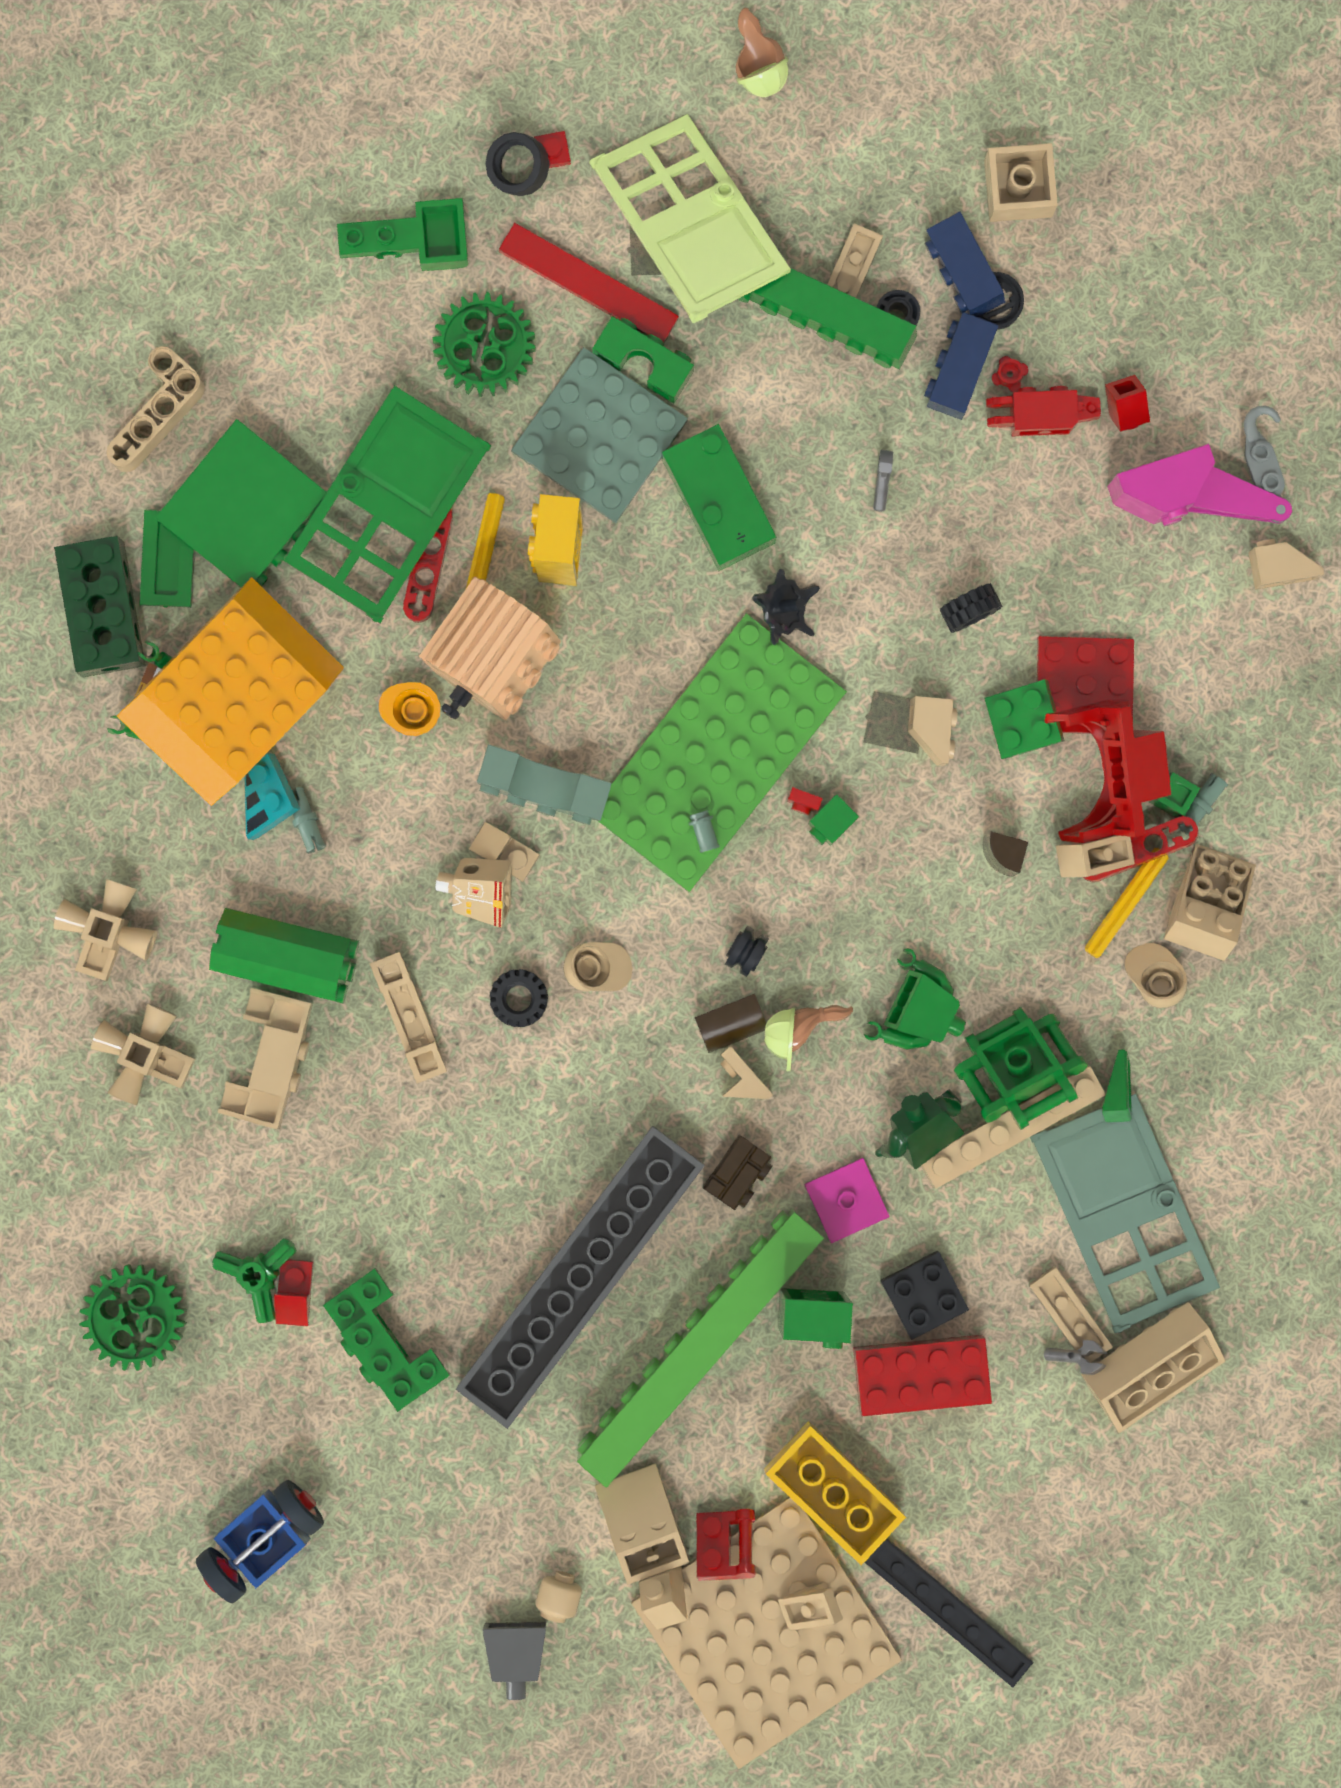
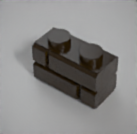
M739 1134L704 1184L703 1189L733 1210H736L738 1205L744 1208L755 1193L750 1188L756 1179L763 1181L773 1165L768 1163L771 1156Z

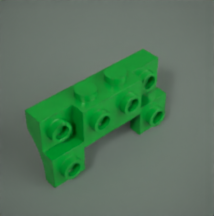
M374 1268L325 1303L323 1307L341 1331L340 1334L343 1339L340 1343L350 1357L355 1355L362 1364L359 1370L368 1383L374 1381L377 1387L380 1386L398 1412L450 1376V1372L446 1370L436 1356L433 1348H430L415 1360H411L375 1309L393 1296L394 1293L379 1275V1271Z

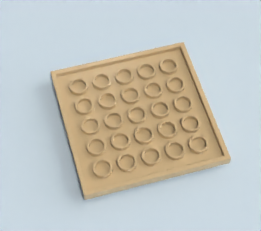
M790 1497L756 1518L755 1522L752 1523V1564L756 1566V1576L754 1578L698 1581L697 1558L682 1567L687 1621L658 1630L641 1611L640 1596L631 1601L638 1615L738 1769L902 1661L900 1655L808 1514ZM739 1530L731 1535V1566L739 1564ZM821 1582H825L828 1588H832L843 1619L832 1625L789 1631L778 1599Z

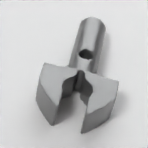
M880 450L873 504V509L878 512H883L886 509L888 483L893 464V451Z
M1083 1340V1346L1078 1350L1046 1348L1044 1358L1047 1361L1077 1363L1081 1367L1080 1373L1095 1375L1104 1369L1106 1365L1090 1363L1085 1357L1094 1352L1100 1354H1107V1352L1098 1343L1091 1340Z

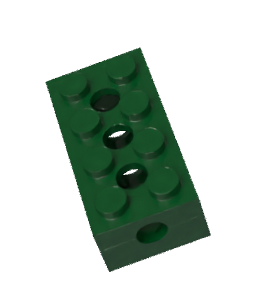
M111 536L54 547L75 672L84 678L146 666L145 660L138 656V652L143 655L144 652L124 541L118 536ZM100 569L101 575L99 579L89 582L91 572ZM106 600L105 609L101 613L96 614L94 612L95 605L99 601ZM111 631V640L105 645H100L101 635Z

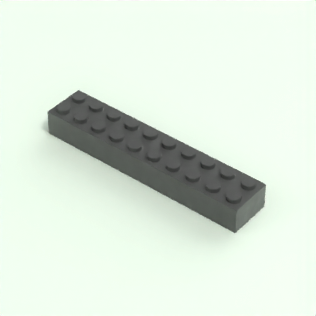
M652 1126L455 1390L508 1429L705 1165L656 1127Z

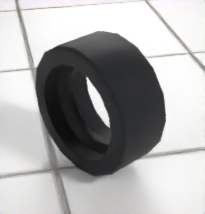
M517 132L503 134L497 138L487 151L485 161L487 176L492 184L502 192L516 196L530 195L541 188L548 176L550 166L548 153L543 145L535 138ZM521 145L531 151L534 164L528 179L516 184L505 179L502 174L501 164L508 149L512 146Z

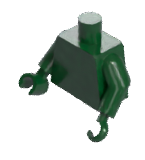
M950 1089L935 1099L928 1092H923L919 1096L909 1095L905 1097L901 1103L902 1108L890 1118L892 1131L889 1134L888 1142L877 1149L875 1155L885 1158H900L903 1156L916 1170L965 1134L951 1118L960 1114L962 1109L961 1101Z

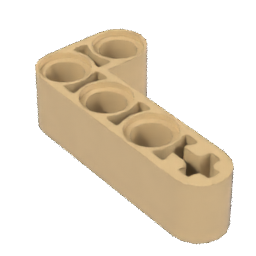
M156 347L148 357L149 367L164 385L107 447L108 459L121 472L135 470L204 394V382L197 372L168 347ZM166 358L172 359L170 368L164 371L158 370V364L161 360ZM193 379L196 381L195 387L191 391L185 392L181 390L182 384L186 380ZM168 402L174 403V409L170 414H160L162 405ZM152 426L153 430L148 438H139L138 435L141 428ZM131 438L140 446L138 449L129 442ZM120 451L128 453L129 458L124 460L118 454Z

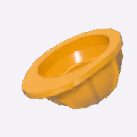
M407 682L390 686L382 693L379 700V712L382 719L396 731L406 736H420L428 733L436 725L440 717L441 705L437 695L430 687L422 683Z

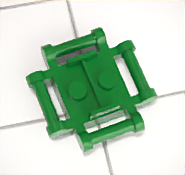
M1019 1007L1012 1011L1013 1015L977 1035L972 1033L964 1039L973 1056L959 1063L955 1067L954 1072L960 1080H964L982 1109L980 1114L985 1122H993L1002 1113L1009 1110L1015 1123L1022 1130L1029 1126V1121L1066 1101L1071 1103L1078 1099L1067 1077L1082 1073L1088 1064L1082 1056L1077 1055L1059 1027L1060 1021L1055 1014H1048L1033 1022L1031 1018L1027 1017L1023 1009ZM1041 1034H1049L1066 1060L1065 1063L1060 1065ZM980 1068L984 1070L1000 1096L994 1102L991 1101L975 1075V1071ZM1056 1083L1058 1084L1060 1090L1024 1110H1021L1018 1104Z

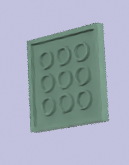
M583 347L511 452L616 524L661 460L662 451L667 450L687 423L688 418Z

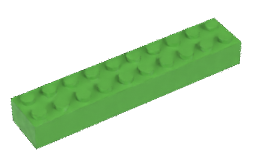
M793 1209L788 1213L782 1210L770 1224L774 1228L766 1238L761 1234L750 1246L751 1256L745 1262L739 1259L728 1272L730 1280L724 1286L718 1283L706 1297L709 1304L703 1311L699 1308L693 1311L685 1321L687 1329L680 1336L677 1332L674 1333L664 1345L666 1353L662 1358L658 1360L654 1357L642 1370L644 1378L637 1385L633 1381L621 1394L622 1398L620 1401L622 1403L617 1409L611 1406L600 1418V1423L598 1424L600 1429L595 1434L589 1431L579 1442L577 1463L605 1488L610 1485L824 1239L818 1231Z

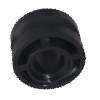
M893 290L884 294L877 304V308L887 313L894 309L901 310L906 317L904 320L917 327L921 313L920 305L911 293L904 290Z
M746 926L743 932H739L726 954L728 959L725 965L730 968L739 965L740 974L747 977L750 971H755L768 948L766 944L769 938L763 934L755 938L754 929Z

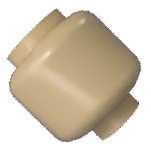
M556 1571L555 1576L543 1578L535 1603L536 1607L541 1611V1617L553 1622L565 1623L566 1619L575 1616L582 1595V1588L574 1582V1575L563 1571Z

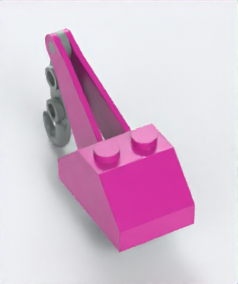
M1257 406L1251 409L1245 417L1244 432L1246 440L1244 457L1253 484L1213 467L1215 460L1210 445L1207 444L1118 473L1107 486L1113 505L1152 524L1162 522L1164 527L1180 522L1182 520L1181 517L1187 515L1188 512L1257 520L1275 524L1283 523L1292 513L1291 504L1281 497L1285 486L1284 477L1272 445L1261 435L1256 426V419L1263 414L1271 416L1276 423H1279L1281 418L1278 412L1268 406Z

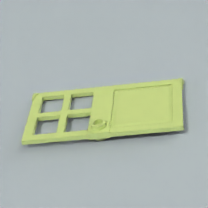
M688 114L606 155L603 153L590 160L589 164L598 174L686 310L692 323L708 317L709 313L790 273V267ZM685 132L698 153L665 169L652 147ZM642 153L655 174L622 190L609 169ZM705 162L718 183L685 199L672 178ZM663 184L676 205L642 221L629 200Z

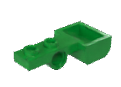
M463 198L415 202L416 217L337 224L339 256L341 259L367 256L384 259V256L395 255V258H399L405 253L419 252L422 271L465 268L468 266Z

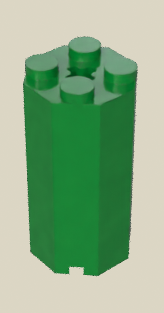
M229 908L224 909L216 929V934H219L217 942L213 943L211 948L209 970L341 1004L344 1003L348 990V985L345 983L346 981H353L356 963H352L351 959L356 958L359 940Z

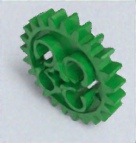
M476 292L473 293V302L470 303L462 296V306L460 308L452 303L450 304L451 316L445 313L441 314L445 325H435L436 331L441 334V336L432 337L433 344L441 346L433 350L434 357L442 358L437 362V366L439 369L448 368L444 373L445 379L449 380L455 376L454 387L457 389L464 383L465 391L468 395L474 387L477 388L479 397H482L484 390L488 388L492 396H495L496 387L498 386L506 393L508 392V381L515 385L519 384L516 376L517 373L527 376L528 373L523 364L533 365V358L527 355V353L536 352L535 345L527 343L535 339L534 332L526 331L532 326L531 321H521L525 315L523 309L513 312L515 307L513 300L503 305V296L501 294L495 302L491 301L489 292H486L484 300H479ZM486 308H488L494 316L507 314L497 319L500 330L509 329L513 332V335L507 341H500L496 337L495 327L491 328L488 335L490 346L484 347L481 356L483 365L480 369L483 381H480L479 377H476L474 373L462 375V373L471 370L469 359L459 360L456 358V353L462 348H468L472 351L473 361L477 362L480 354L478 342L483 343L488 332L486 326L488 323ZM471 319H480L484 323L480 329L475 331L466 327ZM493 358L502 361V366L495 371L485 367L487 361Z
M128 1264L124 1266L122 1275L116 1267L111 1269L112 1279L106 1274L100 1276L103 1286L95 1283L91 1284L90 1288L95 1293L94 1296L86 1295L83 1297L90 1306L80 1309V1313L87 1315L88 1320L79 1323V1326L89 1327V1332L82 1338H93L94 1343L90 1346L89 1350L93 1351L99 1348L101 1353L98 1360L100 1361L107 1356L111 1357L110 1367H114L119 1361H122V1370L126 1371L129 1369L131 1362H133L136 1371L142 1369L143 1361L145 1360L146 1364L151 1368L155 1365L154 1356L163 1361L167 1358L164 1349L172 1352L176 1349L175 1344L171 1341L172 1339L180 1340L183 1338V1335L176 1331V1329L187 1324V1322L178 1319V1315L187 1312L186 1308L177 1307V1303L184 1297L173 1296L172 1292L177 1288V1284L167 1287L165 1285L168 1278L167 1274L159 1279L155 1278L157 1268H152L148 1274H145L144 1265L141 1264L138 1265L135 1273H133L131 1265ZM130 1279L129 1287L127 1288L128 1294L135 1293L139 1287L148 1291L150 1299L146 1305L140 1304L136 1298L128 1301V1304L127 1302L119 1304V1314L117 1317L107 1314L105 1310L106 1302L108 1300L116 1301L121 1297V1294L110 1289V1286L122 1288ZM130 1310L132 1313L138 1312L140 1316L136 1320V1325L134 1322L128 1323L126 1319L130 1315ZM150 1318H156L161 1323L162 1329L158 1335L150 1334L146 1337V1341L157 1346V1348L144 1347L138 1356H136L140 1345L139 1341H133L129 1347H123L117 1341V1334L120 1330L128 1332L133 1337L139 1334V1332L143 1333L148 1330L147 1322Z

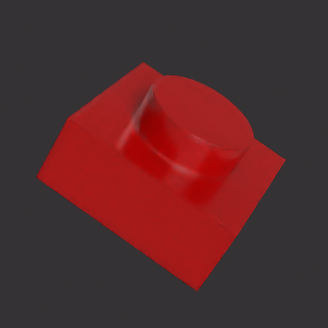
M565 131L534 136L548 153L549 168L571 164Z
M792 787L787 802L793 804L792 810L809 816L811 811L817 813L823 798Z

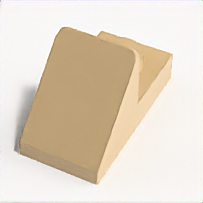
M486 822L469 850L484 859L512 861L511 875L522 882L525 881L540 854L513 839L507 833Z
M731 1046L720 1054L724 1058L720 1065L732 1078L736 1075L741 1078L722 1095L723 1097L769 1099L773 1096Z
M825 1582L815 1584L778 1599L789 1631L832 1625L843 1619L833 1590L828 1588Z

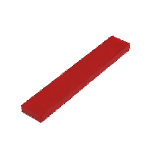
M515 222L499 248L501 254L618 320L621 318L628 319L637 326V331L646 336L652 334L665 343L679 319L677 314Z

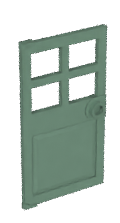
M1136 1093L1131 1095V1121L1106 1122L1102 1114V1108L1030 1137L1031 1142H1034L1111 1320L1114 1333H1121L1137 1322L1220 1288ZM1175 1212L1187 1241L1150 1256L1138 1227ZM1128 1231L1140 1261L1103 1275L1091 1246ZM1192 1251L1204 1280L1167 1295L1154 1266ZM1145 1270L1157 1299L1120 1314L1108 1285Z

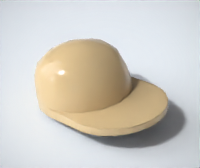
M589 942L575 946L568 952L563 967L568 983L575 989L584 992L621 990L629 983L633 969L631 958L627 951L618 944L606 942Z
M1145 943L1133 948L1126 956L1125 971L1128 977L1139 989L1143 999L1152 1007L1159 1009L1169 1008L1184 998L1187 992L1186 972L1167 948L1155 943Z

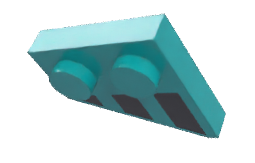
M272 753L265 754L245 775L246 836L248 840H255L300 810L276 755Z

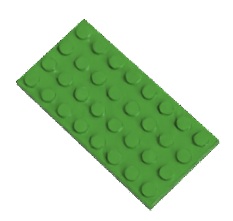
M746 613L611 784L601 821L598 822L682 888L690 892L847 691L780 639L776 645H773L770 642V631ZM708 810L709 815H713L711 822L720 847L700 853L693 825L689 826V822H691L690 815Z

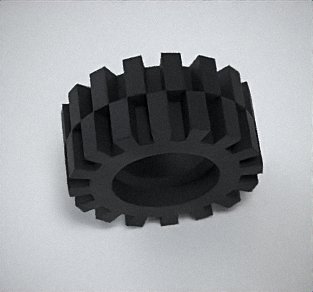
M988 583L949 601V603L940 608V612L950 632L954 633L987 618L1003 606L992 584Z
M513 969L503 973L494 981L489 995L490 1006L494 1015L501 1022L512 1027H525L534 1024L543 1016L547 1008L548 994L545 984L537 975L527 970ZM515 986H524L531 993V1003L523 1011H515L507 1004V993Z

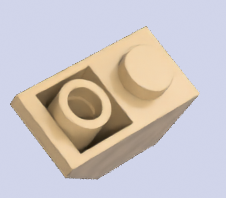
M915 696L910 700L907 732L937 766L947 765L949 759H953L955 752V741L950 740L951 727L955 728L957 723V708H953L952 699Z

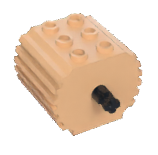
M474 577L419 657L437 675L455 687L449 696L453 702L451 705L444 703L441 709L447 716L457 719L460 716V713L457 711L458 707L465 708L469 701L473 699L493 714L498 715L503 720H507L510 714H515L521 707L522 697L528 688H533L541 677L540 671L547 661L550 662L556 657L560 649L559 644L561 640L545 621L523 604H520L492 584Z

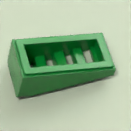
M1125 1049L1118 1050L1103 1103L1102 1114L1106 1122H1128L1132 1119L1131 1065Z

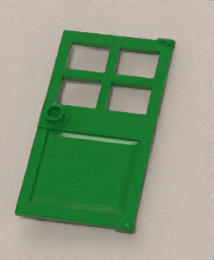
M394 385L284 562L359 608L374 622L381 624L384 614L485 453L492 446L478 436L474 437ZM339 495L373 516L357 542L323 521ZM381 522L415 542L414 547L400 569L365 548ZM317 530L351 551L335 578L301 557ZM359 557L394 578L378 604L343 583Z

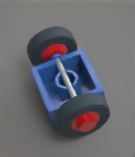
M290 1480L282 1482L273 1493L270 1489L264 1492L213 1538L230 1558L229 1560L212 1547L204 1550L196 1558V1565L206 1585L225 1601L234 1603L247 1591L246 1585L237 1571L239 1569L255 1589L306 1546L311 1539L309 1535L314 1534L323 1526V1517L316 1507L317 1504L312 1496Z

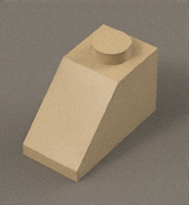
M1275 539L1257 542V547H1254L1249 552L1255 590L1317 580L1324 575V569L1287 542L1276 544Z
M1113 835L1087 843L1068 842L1056 845L1061 877H1088L1135 864L1131 838L1127 836Z
M682 1565L639 1581L641 1611L657 1630L687 1621Z

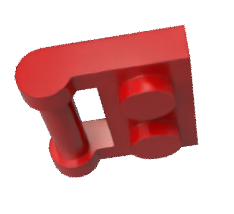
M738 1509L736 1511L696 1513L698 1581L750 1579L756 1576V1566L752 1564V1523L755 1522L754 1510ZM739 1524V1564L731 1566V1525Z

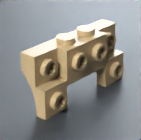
M255 988L250 989V997L243 1019L264 1024L262 1037L249 1086L226 1081L218 1113L269 1128L280 1129L287 1100L291 1092L296 1093L301 1079V1074L297 1073L299 1061H305L308 1053L309 1043L305 1042V1032L313 1006L312 1003Z

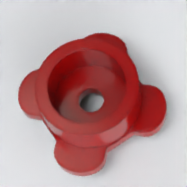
M1004 356L999 360L998 371L992 375V382L996 386L1003 385L1007 387L1012 393L1017 392V389L1021 388L1023 376L1028 374V366L1025 363L1011 359L1009 356ZM1012 372L1013 376L1008 377L1007 373Z

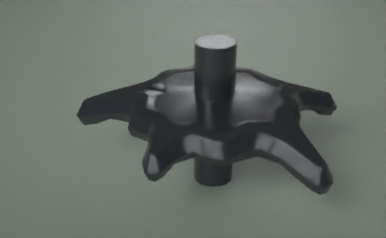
M783 569L778 570L774 583L767 586L765 593L754 594L752 600L763 610L764 621L770 627V642L773 645L779 642L782 634L789 635L794 630H800L809 636L815 635L813 630L805 624L804 614L807 602L820 588L817 585L799 588L795 580L786 579Z

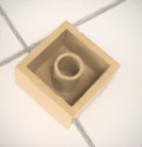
M1052 143L988 148L984 164L989 222L1053 217L1058 204Z

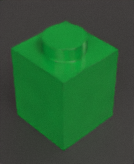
M836 794L809 821L808 824L812 827L809 833L819 844L823 845L827 842L831 846L859 816Z

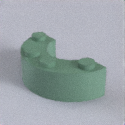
M489 744L477 779V784L481 785L479 791L493 796H498L499 793L506 795V802L520 807H524L526 802L537 805V812L555 817L556 811L572 815L573 821L590 825L592 820L601 821L612 784L584 774L552 768L520 756V754Z

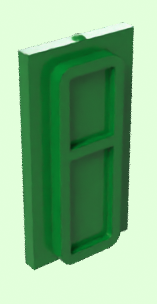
M144 510L139 605L162 606L164 608H192L194 550L156 520L155 517L160 511Z

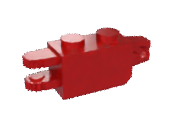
M1053 386L1049 388V391H1036L1035 387H1022L1017 389V392H1013L1012 396L986 399V407L1010 408V416L990 417L987 419V426L992 428L1011 427V437L1066 435L1075 428L1077 423L1100 418V398L1077 395V390H1068L1067 386Z

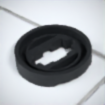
M993 272L1002 290L1004 289L1006 293L1012 292L1013 295L1009 297V303L978 318L999 325L997 330L1009 327L1018 319L1024 306V294L1021 286L1013 277L1002 272ZM1012 308L1011 312L1007 316L1001 319H990L991 317L996 316Z

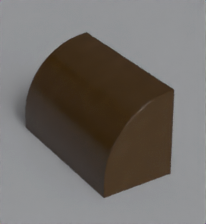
M992 831L983 837L982 845L984 856L989 865L997 872L1006 876L1014 877L1019 874L1028 841Z
M755 994L695 1017L708 1053L761 1033L766 1028V1021Z

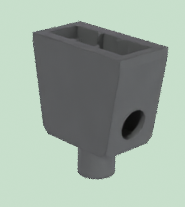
M547 1622L484 1624L483 1637L492 1682H506V1699H525L526 1681H538Z

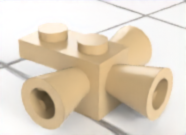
M106 879L102 911L91 908L90 913L66 899L62 901L55 916L54 929L82 933L80 939L85 940L75 971L108 981L120 946L145 961L148 960L156 942L157 930L128 927L129 920L120 918L137 889Z
M147 1003L141 1033H129V1036L106 1020L100 1024L92 1040L91 1050L118 1055L117 1063L125 1066L107 1092L108 1094L130 1104L138 1105L144 1075L153 1076L178 1088L184 1087L196 1059L159 1043L177 1016Z

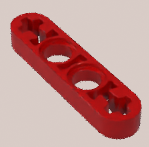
M451 509L447 514V518L443 520L438 528L439 530H445L444 535L436 532L433 538L440 541V550L434 555L423 552L409 576L403 610L407 618L415 623L427 621L433 612L453 522V512ZM422 569H429L434 574L432 583L427 586H422L416 581V575ZM413 588L421 592H431L430 597L423 594L422 604L427 609L426 611H420L419 616H414V611L409 608L410 604H416L418 599V593H412Z
M1182 816L1145 830V835L1130 837L1135 864L1083 878L1089 882H1099L1191 846L1198 839V826L1190 817ZM1184 823L1186 827L1192 826L1193 831L1189 832V839L1184 840L1182 836L1172 838L1175 845L1169 847L1168 839L1163 830L1169 828V834L1171 835L1179 831L1178 825ZM1150 835H1158L1163 841L1162 848L1157 852H1149L1144 847V842Z

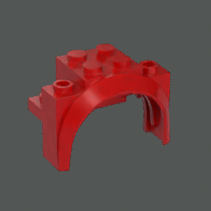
M1105 700L1046 714L1045 723L1065 721L1066 726L1082 724L1086 727L1098 745L1104 771L1103 789L1094 808L1081 822L1058 831L1061 841L1087 843L1113 835L1127 837L1145 835L1142 802L1171 795L1164 731L1133 730V718L1128 700Z

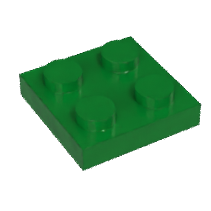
M1044 679L984 698L1001 759L1011 758L1065 741L1060 722L1045 723L1046 714L1056 712L1048 680Z

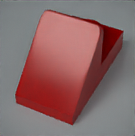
M287 1260L279 1268L278 1292L274 1294L276 1324L309 1325L314 1261Z

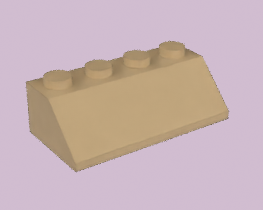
M1187 1302L1180 1308L1172 1310L1168 1316L1153 1326L1144 1329L1140 1335L1128 1343L1119 1346L1115 1352L1100 1362H1096L1106 1365L1100 1372L1095 1375L1081 1374V1376L1118 1433H1121L1226 1361L1210 1328L1191 1304Z

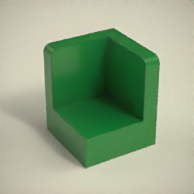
M1171 772L1169 773L1171 795L1150 800L1149 803L1177 818L1186 815L1200 788L1176 773Z

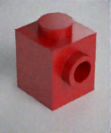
M1135 374L1105 384L1109 415L1120 432L1132 430L1139 425L1150 422L1147 392Z

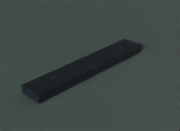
M888 1538L864 1562L1012 1688L1034 1663Z

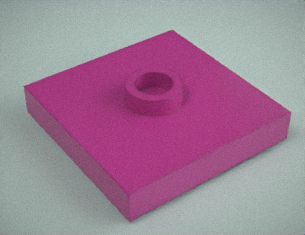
M860 1158L804 1184L831 1244L890 1217L864 1158Z

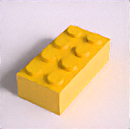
M540 494L539 504L533 503L531 523H533V529H535V536L529 537L528 544L529 561L531 562V567H533L532 573H537L539 582L577 586L583 532L580 498Z
M809 1421L764 1468L765 1474L860 1565L874 1553L906 1518L904 1512Z

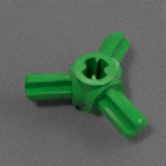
M283 1238L266 1255L259 1253L255 1258L246 1256L244 1259H241L223 1251H218L213 1258L212 1267L215 1270L236 1277V1282L246 1290V1294L252 1295L256 1321L258 1323H267L276 1318L270 1289L275 1288L274 1282L280 1274L279 1268L297 1250L292 1241ZM254 1272H260L261 1278H255Z

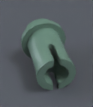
M708 810L690 815L691 822H689V826L693 825L700 853L720 847L711 822L713 815L710 816Z

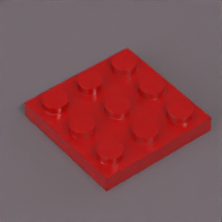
M1039 636L1037 638V682L1044 679L1048 680L1056 712L1105 700H1128L1133 718L1134 639ZM1059 721L1062 733L1091 734L1082 724L1066 726L1065 721Z

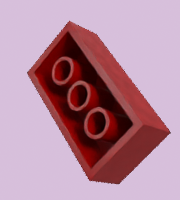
M982 1335L853 1347L859 1412L862 1417L992 1404L986 1338Z

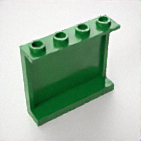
M236 419L155 518L161 525L169 529L240 588L251 577L262 587L268 580V577L265 575L272 564L277 568L288 555L285 548L292 540L297 541L305 528V524L312 517L327 492Z

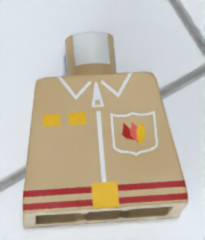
M474 858L461 859L455 874L439 872L436 880V891L453 894L452 910L455 913L502 928L511 906L512 861Z

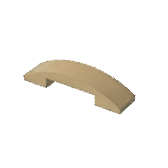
M397 952L369 963L406 1052L405 1055L416 1083L447 1072L420 997L401 953Z

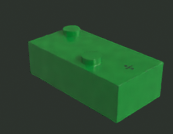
M719 424L662 451V462L718 572L776 543L777 536Z
M780 1288L778 1329L783 1340L823 1342V1348L842 1349L843 1343L851 1344L853 1302L844 1291Z

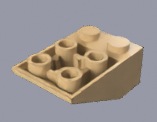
M1196 843L1172 908L1164 939L1225 961L1238 942L1256 865Z
M656 1463L616 1477L607 1488L601 1483L595 1485L627 1585L689 1563V1554Z

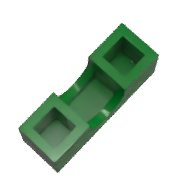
M612 316L593 346V354L618 371H621L624 364L632 357L641 356L647 358L654 367L647 380V388L674 404L694 372V364L690 363L692 359L679 350H675L673 353L663 347L664 342L652 334L645 336L636 330L637 326L628 319L621 318L618 320Z

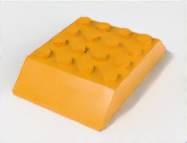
M251 577L116 716L212 806L232 789L328 690L344 667Z

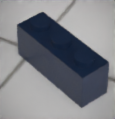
M961 212L926 229L929 240L924 243L932 260L938 258L943 268L939 269L940 275L947 287L953 285L957 293L953 298L961 314L967 311L968 314L979 317L1005 303L1004 292Z
M964 312L959 321H952L946 337L952 340L948 351L941 350L935 367L941 369L937 380L930 379L924 394L925 397L930 398L927 404L928 408L960 420L963 419L999 325Z

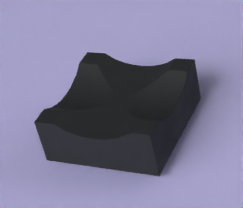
M935 1251L880 1280L911 1340L969 1311L939 1251Z

